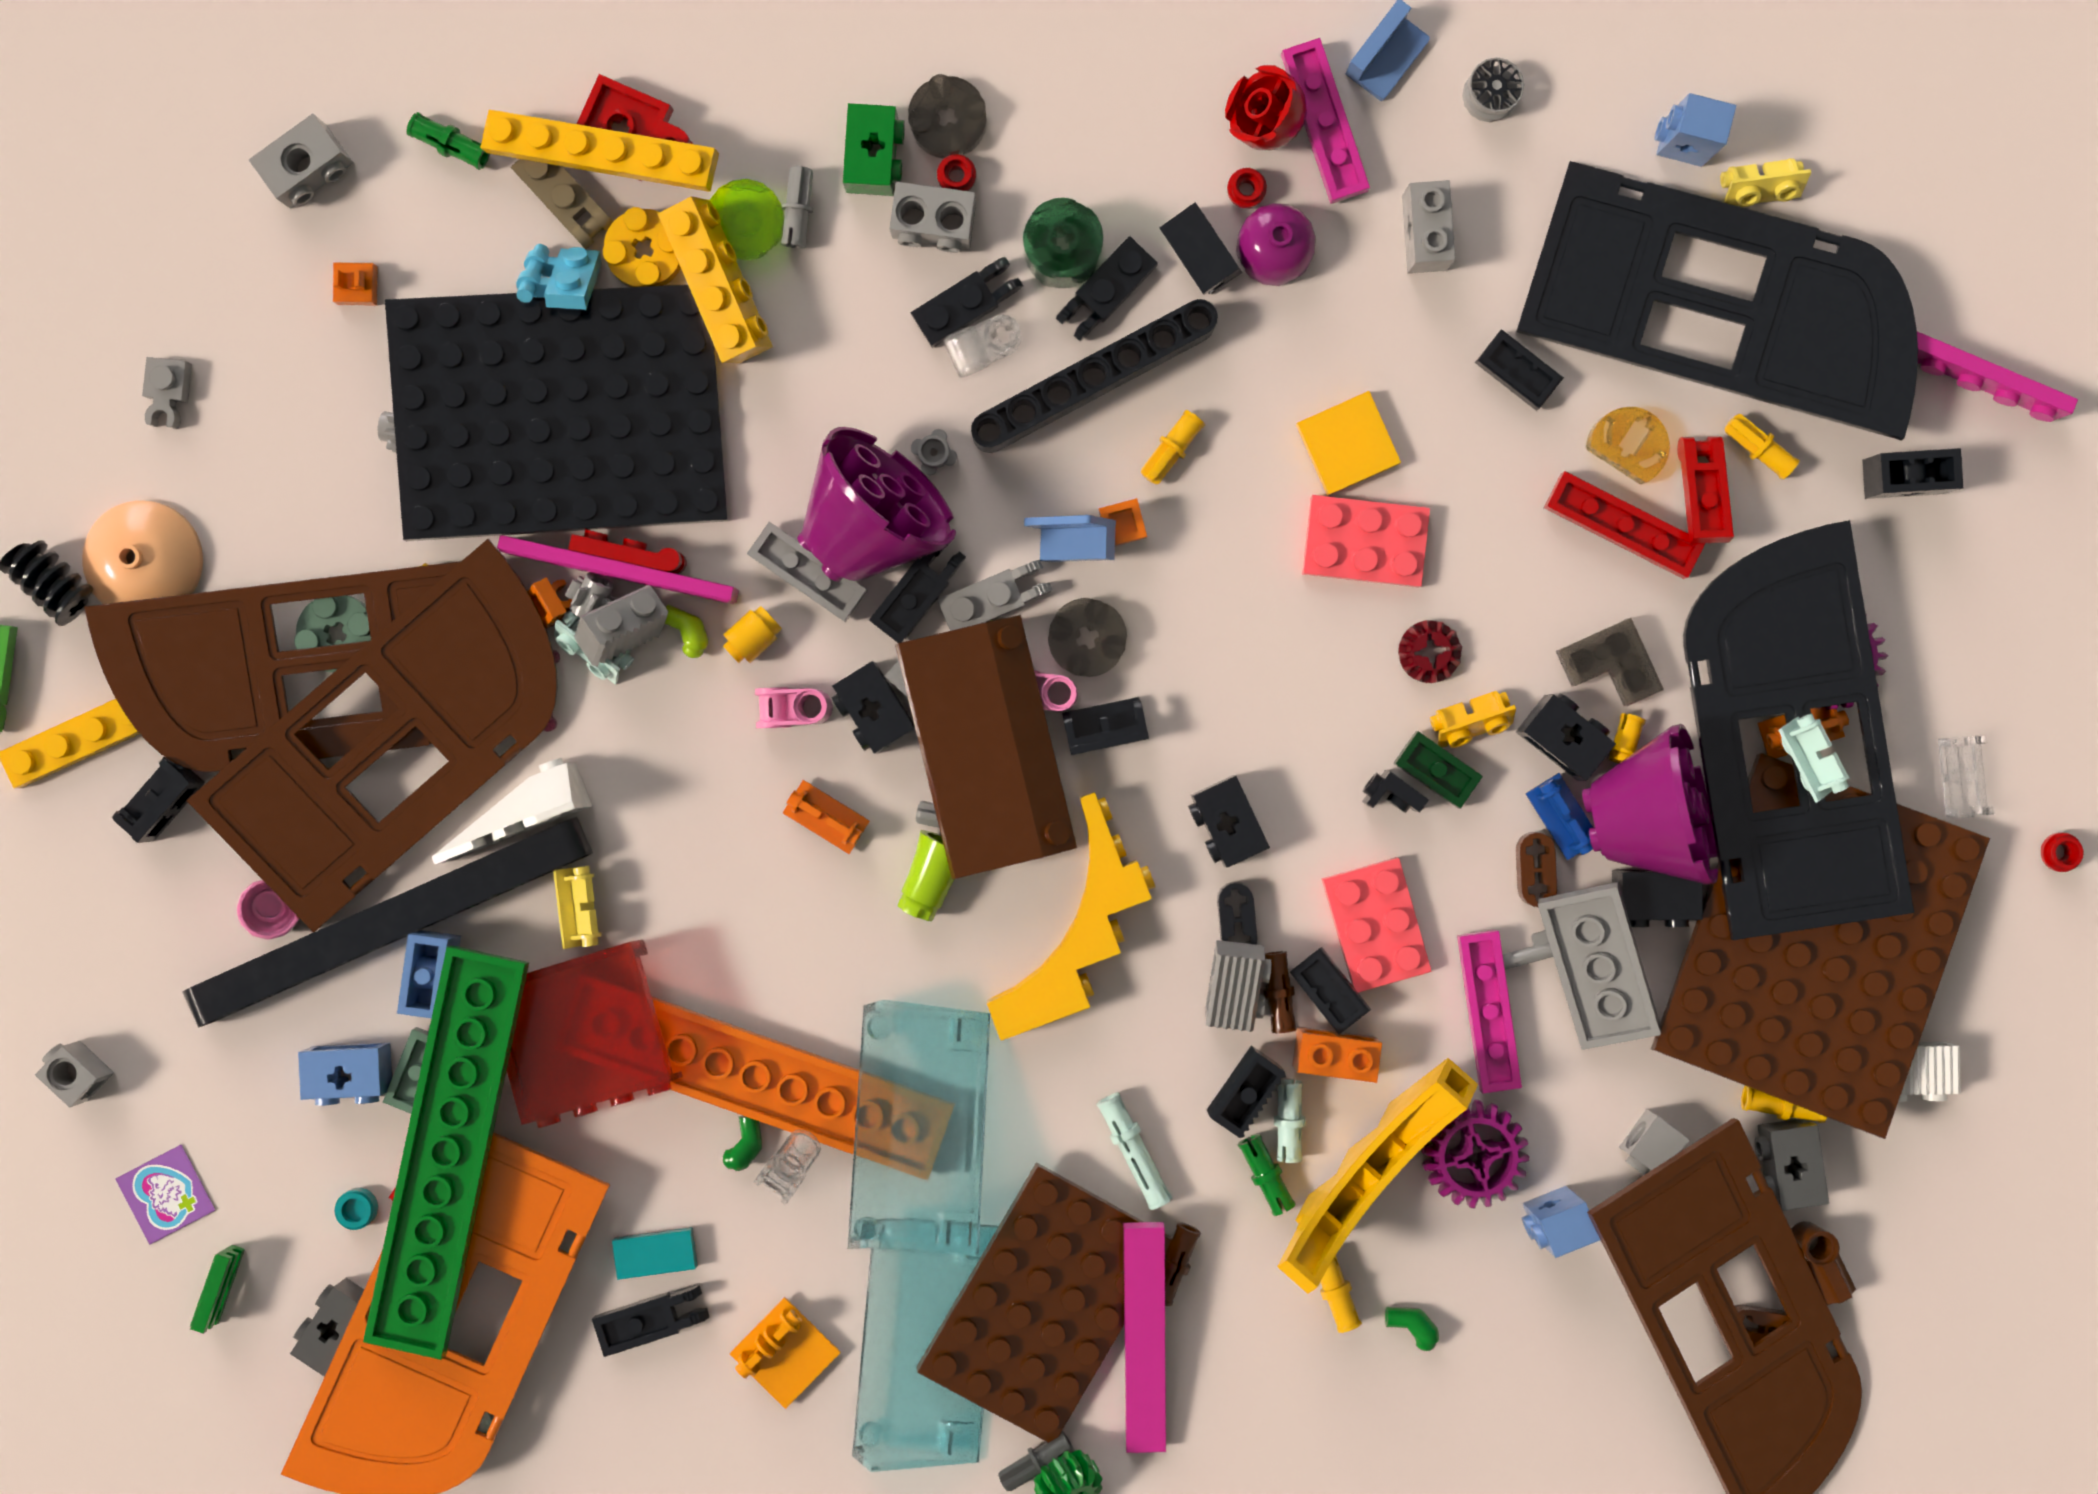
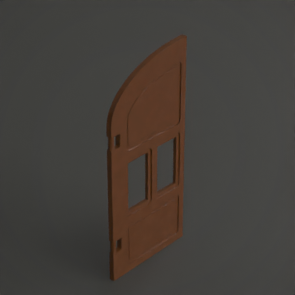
M490 539L485 540L186 800L312 932L319 929L534 741L549 723L556 705L558 689L554 652L541 615L519 576ZM366 673L395 703L398 709L328 769L296 733ZM416 726L449 762L378 822L346 786ZM511 735L517 742L499 756L494 748ZM361 866L367 873L350 887L344 879Z
M460 562L84 606L95 652L105 678L120 707L135 729L154 749L172 762L191 770L216 772L221 771L234 760L232 759L231 750L249 747L289 712L283 675L338 669L369 642L363 641L279 652L272 604L364 593L372 640ZM379 687L382 711L312 719L296 735L319 759L345 756L392 715L398 707ZM415 726L389 750L433 744Z
M1732 1118L1587 1213L1726 1494H1813L1833 1470L1853 1434L1861 1407V1378L1851 1354L1848 1353L1840 1337L1841 1333L1774 1192L1766 1182L1760 1169L1762 1167L1738 1119ZM1751 1174L1759 1189L1754 1193L1746 1180V1177ZM1754 1245L1789 1318L1787 1322L1754 1344L1717 1268ZM1695 1283L1732 1356V1359L1695 1382L1659 1309L1661 1305ZM1832 1341L1838 1354L1833 1359L1826 1347V1344Z

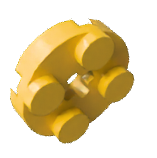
M632 207L616 218L606 232L602 249L603 257L607 261L611 272L628 287L664 286L671 282L681 269L658 216L660 212L656 210ZM650 240V247L654 251L650 257L643 255L641 259L636 258V244Z

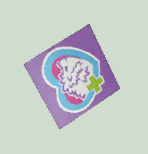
M182 1145L115 1179L149 1245L215 1211Z

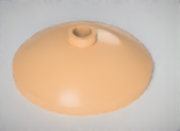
M130 501L111 508L94 523L84 543L82 566L87 584L94 588L92 593L102 604L192 594L201 577L203 552L196 531L179 512L169 506L152 501ZM133 550L135 560L129 564L126 556L128 552Z

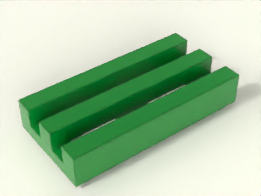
M231 1245L215 1254L190 1324L191 1330L204 1334L207 1332V1329H211L213 1325L219 1324L245 1249Z

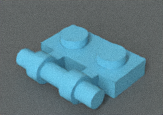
M544 244L535 245L534 249L529 251L525 258L524 267L526 270L522 271L518 276L516 282L517 298L521 302L528 303L533 297L545 298L546 307L586 310L602 265L600 251L585 250L580 247L561 248L558 257H549V248Z

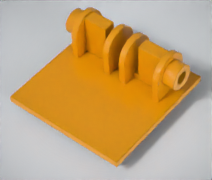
M784 1297L729 1354L738 1362L735 1369L743 1378L751 1375L786 1409L841 1351Z

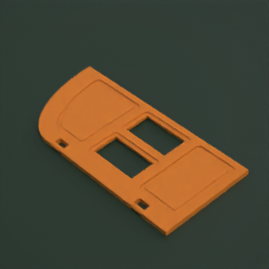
M493 1132L456 1312L479 1262L520 1279L522 1283L485 1364L449 1348L446 1356L439 1360L363 1342L381 1259L380 1254L281 1475L303 1484L339 1494H438L454 1488L470 1478L480 1468L491 1450L500 1426L510 1408L610 1184ZM570 1230L577 1234L569 1252L561 1250L560 1247L567 1231ZM485 1412L494 1415L486 1434L478 1430Z

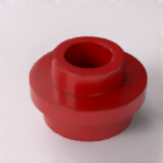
M953 154L944 158L937 169L939 185L941 188L962 191L971 190L976 181V168L973 162L960 154ZM960 170L964 173V178L958 182L952 181L949 177L951 172Z
M1253 168L1237 170L1232 174L1227 185L1229 199L1236 206L1245 209L1259 205L1267 191L1264 176ZM1248 183L1253 187L1254 192L1251 195H1244L1240 192V185Z
M2054 833L2048 836L2041 846L2042 861L2053 871H2071L2083 859L2084 851L2081 843L2075 836L2069 833ZM2059 845L2064 848V855L2061 859H2058L2056 856V849Z

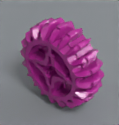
M1475 1099L1472 1103L1471 1111L1468 1107L1467 1110L1430 1140L1433 1142L1432 1145H1425L1420 1150L1422 1154L1431 1156V1158L1422 1162V1167L1425 1171H1433L1429 1175L1428 1181L1431 1185L1440 1184L1438 1193L1442 1197L1452 1193L1451 1201L1456 1205H1460L1466 1197L1467 1205L1470 1208H1476L1480 1197L1486 1207H1491V1195L1493 1194L1501 1201H1506L1507 1197L1503 1192L1506 1186L1513 1191L1518 1190V1185L1512 1180L1514 1175L1518 1177L1526 1176V1171L1519 1167L1518 1163H1526L1530 1161V1157L1528 1154L1518 1150L1525 1148L1528 1145V1140L1524 1137H1516L1522 1130L1521 1125L1517 1122L1509 1124L1512 1115L1506 1110L1498 1115L1499 1107L1494 1103H1490L1484 1111L1483 1102ZM1474 1124L1493 1126L1499 1131L1502 1140L1497 1142L1492 1139L1481 1140ZM1460 1130L1461 1140L1459 1144L1447 1150L1448 1154H1445L1449 1140ZM1473 1142L1481 1150V1152L1477 1153V1166L1468 1157L1473 1154ZM1503 1158L1499 1169L1490 1177V1165L1495 1160ZM1455 1166L1457 1169L1469 1168L1476 1183H1464L1455 1180L1449 1175L1447 1167Z

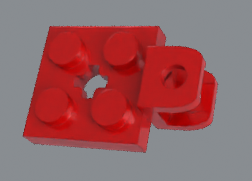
M601 74L598 75L577 121L578 125L613 130L611 128L613 123L620 124L623 119H627V126L630 128L627 133L693 144L682 129L668 123L674 111L670 104Z

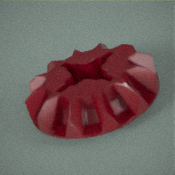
M1425 620L1411 626L1402 636L1398 648L1399 661L1404 671L1413 679L1423 683H1437L1450 677L1459 666L1463 646L1460 644L1456 631L1452 630L1443 622ZM1428 635L1430 640H1432L1433 646L1446 647V651L1435 656L1434 669L1428 657L1415 656L1414 653L1427 647Z

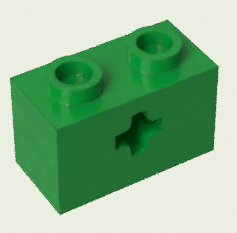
M848 103L843 185L846 193L893 196L894 184H896V181L901 182L902 160L896 159L897 144H904L905 121L898 120L896 106ZM873 144H880L881 149L877 151L876 157H870L868 151H872Z

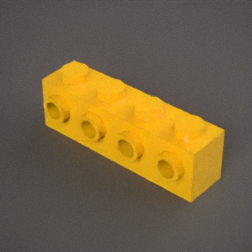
M691 196L658 213L721 362L742 363L773 348L768 336L766 323L758 313L752 299L751 288L743 278L737 264L736 253L725 236L720 224L719 213L711 201Z

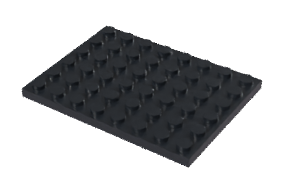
M688 285L593 289L586 310L546 307L545 298L533 297L530 302L524 303L517 298V293L385 299L404 541L728 521L714 344Z

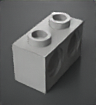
M896 181L889 228L892 238L898 239L900 245L907 247H921L922 243L937 244V249L950 253H958L961 248L970 249L976 209L975 192ZM918 209L924 214L923 219L919 223L910 225L903 221V216L908 210ZM955 214L963 219V223L958 229L948 230L942 226L943 219L948 215Z

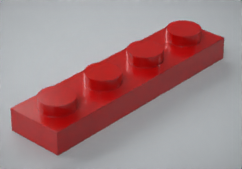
M1566 471L1560 474L1543 507L1682 579L1689 577L1706 544H1689L1688 533Z

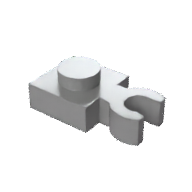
M146 357L142 396L153 399V404L145 412V422L147 425L158 427L159 416L162 413H166V426L172 429L179 428L181 416L176 409V402L188 403L191 363L180 360Z

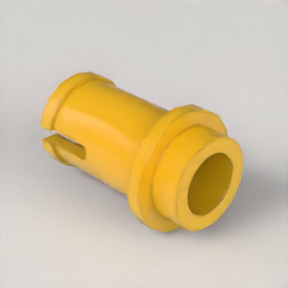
M1621 713L1614 738L1616 745L1609 752L1608 759L1619 764L1636 752L1643 726L1646 723L1645 719L1636 715Z

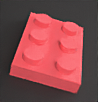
M1312 495L1310 498L1302 575L1421 587L1430 508Z
M1398 857L1321 878L1350 981L1358 993L1432 972Z

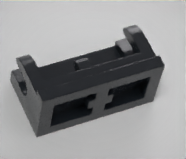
M1196 202L1159 227L1203 295L1213 293L1243 273Z
M1139 697L1062 713L1071 755L1149 739L1142 703Z
M163 757L159 762L160 767L128 804L114 813L112 819L132 836L135 842H153L188 803L186 800L204 785L205 781L191 769H187Z

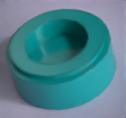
M353 1188L338 1198L334 1209L335 1217L347 1229H362L375 1219L378 1213L377 1199L367 1189Z

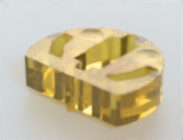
M1622 407L1606 414L1594 424L1587 437L1586 450L1641 485L1656 477L1664 468L1669 456L1670 442L1666 428L1654 414L1638 407ZM1646 418L1647 423L1644 427L1649 429L1640 445L1633 455L1630 453L1625 457L1621 456L1623 448L1619 446L1635 421L1639 422ZM1606 421H1608V422L1610 423V425H1609L1608 430H1607V432H1606V443H1605V442H1604V426H1605V424H1606ZM1656 453L1661 456L1652 466L1644 468L1639 465L1640 462L1653 457Z

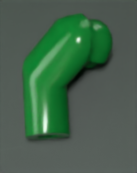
M743 1115L739 1116L740 1141L730 1150H725L723 1154V1164L725 1167L735 1171H742L748 1168L762 1150L759 1121Z
M1386 1307V1327L1408 1328L1416 1340V1346L1422 1351H1431L1435 1348L1436 1343L1439 1341V1331L1424 1311L1418 1308Z

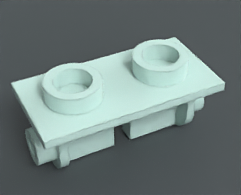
M570 610L562 620L565 624L557 619L555 621L554 637H556L555 640L560 648L570 655L576 653L587 662L588 669L596 677L602 680L607 678L616 685L619 678V667L626 670L634 661V658L630 655L631 650H626L625 654L620 653L619 657L613 656L612 660L606 659L605 664L599 662L598 667L593 666L574 638L580 618Z
M1811 713L1801 718H1794L1778 730L1782 736V745L1785 751L1792 756L1800 772L1801 782L1804 788L1811 793L1815 803L1832 791L1833 793H1838L1849 787L1846 780L1850 777L1837 753L1835 752L1824 757L1820 753L1821 750L1832 746L1820 719L1815 720Z

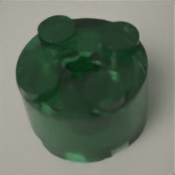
M1055 198L1039 205L1027 221L1023 232L1024 257L1031 273L1044 286L1071 288L1084 283L1098 269L1102 256L1103 230L1097 215L1090 208L1070 198ZM1064 238V241L1069 243V248L1062 250L1060 246H1057V239Z

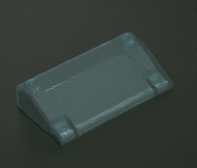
M884 999L863 1005L847 1249L979 1255L990 1013Z
M915 1218L873 1220L852 1456L870 1472L979 1462L984 1408L917 1373L916 1366L999 1226Z

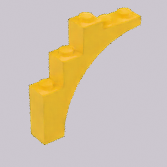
M1095 792L1080 797L1088 829L1089 864L1086 887L1076 917L1059 946L1038 969L1017 985L987 1000V1006L1000 1041L1090 1008L1088 997L1093 996L1094 992L1087 973L1079 975L1078 969L1120 954L1121 951L1118 944L1125 941L1117 919L1109 922L1107 916L1152 899L1149 890L1156 887L1148 866L1140 868L1137 860L1122 865L1120 858L1126 857L1127 854L1119 834L1111 836L1106 821L1112 820L1113 817L1105 797L1097 799Z
M1447 1058L1388 1104L1377 1128L1349 1148L1337 1173L1307 1196L1295 1220L1299 1225L1277 1267L1307 1294L1315 1290L1337 1252L1364 1213L1401 1169L1445 1126L1468 1109L1478 1083Z

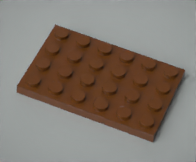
M1036 1162L916 1366L917 1373L1048 1443L1059 1437L1124 1326L1123 1223H1139L1144 1221ZM1165 1234V1254L1172 1241L1171 1236Z

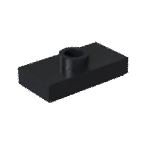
M1502 329L1475 361V364L1536 411L1541 408L1564 378Z
M1322 947L1290 971L1291 975L1339 1035L1371 1011V1008Z

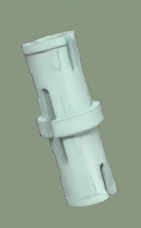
M1293 1079L1281 1080L1280 1085H1277L1278 1115L1274 1116V1126L1278 1127L1277 1161L1284 1162V1158H1286L1285 1163H1299L1302 1161V1127L1306 1126V1118L1302 1115L1303 1082L1296 1080L1294 1084Z

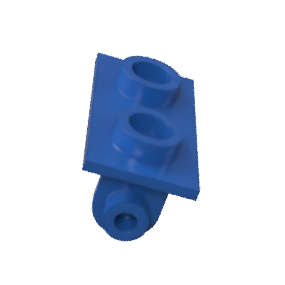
M1560 773L1555 774L1525 793L1566 860L1579 853L1584 855L1593 850L1589 836V829L1593 828Z

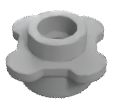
M941 429L934 430L932 435H928L922 440H914L911 445L912 453L918 455L922 463L921 471L929 476L934 475L937 469L944 465H954L957 460L956 452L951 450L947 443L946 432ZM932 449H937L938 454L936 456L930 454Z

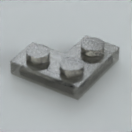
M1632 618L1624 619L1556 650V654L1571 687L1608 672L1623 706H1629L1664 690Z

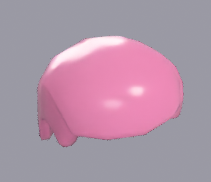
M263 880L251 883L240 895L237 905L238 920L252 936L266 940L285 936L295 927L299 920V917Z

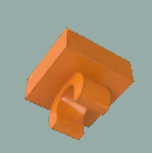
M333 262V302L337 305L377 306L378 266L374 263Z
M1137 498L1098 509L1100 517L1116 520L1115 546L1147 538Z
M546 577L533 583L528 590L546 629L554 626L557 619L561 620L565 613L570 611L572 599L562 601L556 594L557 591L562 590L567 584L564 579L556 580L550 584Z

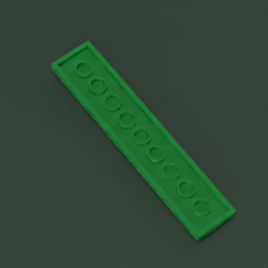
M452 945L446 947L363 1339L364 1343L439 1360L443 1359L447 1354L529 962Z

